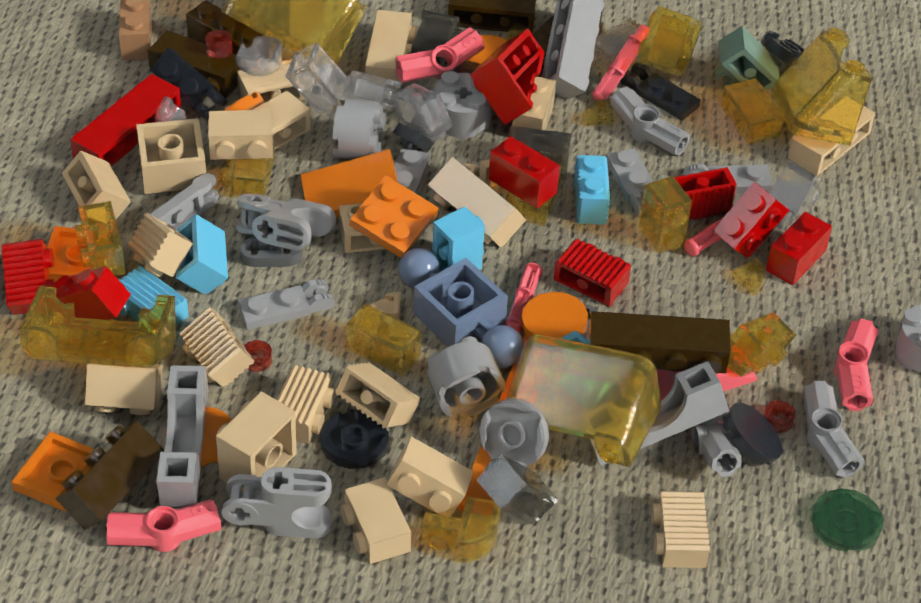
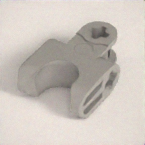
M243 194L237 197V205L241 207V220L236 222V230L244 234H254L260 242L295 251L301 250L310 244L311 235L324 236L331 232L336 225L335 213L328 205L297 198H291L284 202L259 194Z
M275 467L263 473L262 477L239 474L231 476L227 480L226 491L230 498L223 503L221 514L226 521L232 524L264 526L267 532L273 535L316 539L325 537L332 529L331 513L324 506L332 492V484L327 473L321 470Z

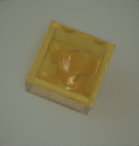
M658 6L657 11L652 12L648 21V28H650L646 40L643 39L639 46L638 56H640L638 63L684 77L704 22Z

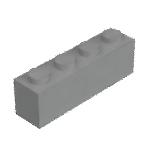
M557 0L542 78L555 80V94L563 98L570 99L585 93L589 85V73L594 59V47L599 33V21L604 8V0Z

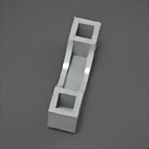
M706 361L676 374L671 391L655 406L640 411H627L610 402L579 415L593 452L600 466L729 412V408L721 383L709 362Z
M170 366L167 391V436L164 452H160L157 474L160 506L186 507L196 504L198 500L209 394L206 366Z

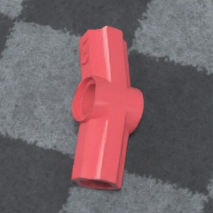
M469 27L444 45L437 46L433 50L397 56L395 58L397 77L401 83L432 77L441 79V75L444 72L453 71L485 48L482 38L476 30ZM436 57L444 58L448 67L440 66L436 62Z
M863 318L858 321H851L844 342L839 347L834 366V374L838 378L841 402L849 411H861L865 407L871 406L873 402L867 362L879 330L875 328L872 321Z
M212 499L176 510L168 506H158L149 513L110 512L107 519V545L151 546L156 551L168 552L175 549L182 541L221 530V521L215 502Z

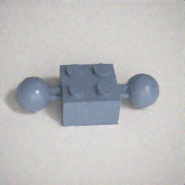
M414 248L402 256L398 270L401 280L408 287L414 289L413 314L448 347L459 343L465 337H475L477 340L480 339L482 344L489 347L498 368L511 367L521 359L524 351V342L521 335L514 328L503 325L507 315L508 296L467 258L440 272V264L437 257L427 249Z

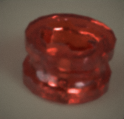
M215 30L206 35V52L210 57L221 59L232 53L233 46L230 33L224 30Z
M253 340L244 345L250 355L255 354L257 356V353L263 354L262 358L257 356V359H254V364L249 365L248 370L261 372L270 367L272 364V348L268 343L261 340Z
M779 400L767 404L764 417L771 423L777 433L788 432L792 429L796 416L792 405ZM779 414H782V415L785 416V417L779 418V420L776 419V418H774V416H778Z

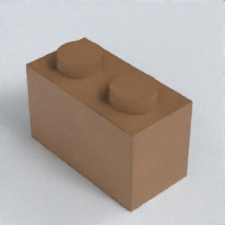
M120 0L119 41L122 60L149 59L148 49L152 46L150 0Z

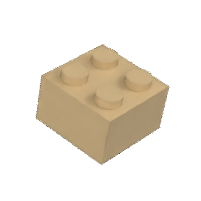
M199 118L136 124L145 194L184 190L193 184V179L206 173Z
M262 391L252 401H247L242 406L239 414L230 423L222 425L217 432L219 479L227 483L231 476L239 474L262 477L263 473L271 468L284 467L297 454L295 410Z

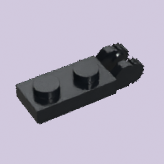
M168 47L150 70L157 77L180 88V98L207 120H209V111H212L203 103L207 96L215 104L222 107L228 102L213 88L214 85L173 48Z
M640 61L634 63L631 71L627 70L624 77L620 80V83L634 90L637 95L681 121L700 107L701 99L655 72L653 73L648 65Z

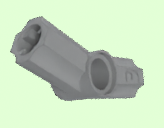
M628 86L618 89L617 93L611 97V106L631 128V135L635 140L645 143L652 142L676 156L684 152L685 147L689 143L690 134L660 118L658 108L645 104L635 91L630 90Z
M814 381L810 385L804 386L802 393L808 426L806 439L813 448L820 451L836 476H841L842 479L852 476L863 467L864 459L841 427L843 419L837 411L833 386H829L826 381Z
M722 415L692 427V443H696L698 452H695L696 455H704L711 469L717 471L720 477L732 476L734 471L741 467V454L731 440L733 438L731 429L726 432Z

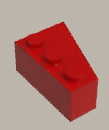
M528 28L500 45L470 74L474 86L480 93H483L504 125L533 108V102L530 98L531 94L537 90V85L534 81L535 77L540 75L545 52Z

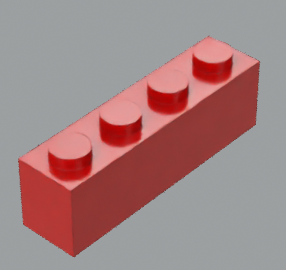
M153 74L149 75L70 139L73 159L80 151H83L109 162L112 167L139 144L136 124L166 122L181 109L180 88Z

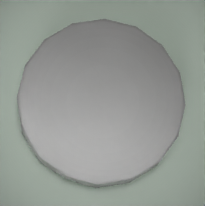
M507 398L494 404L483 415L479 427L480 443L483 449L487 450L491 456L490 459L495 464L507 469H522L537 462L545 453L549 441L548 424L542 412L532 403L521 398Z

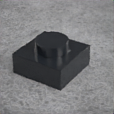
M398 122L393 133L402 137L400 144L410 150L417 151L419 147L428 152L434 144L430 139Z

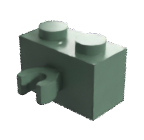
M743 26L718 40L720 62L722 65L715 69V78L718 80L723 76H727L724 78L726 87H733L738 80L753 95L759 96L780 83L777 59Z

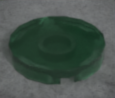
M842 488L830 490L818 497L811 512L815 535L825 545L838 551L858 550L857 552L867 550L876 544L883 529V515L878 505L870 497L856 490Z

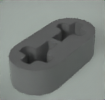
M253 237L243 241L240 247L242 262L249 267H288L297 264L301 260L302 249L297 251L291 250L290 254H284V250L287 248L266 244ZM252 250H258V254H251Z

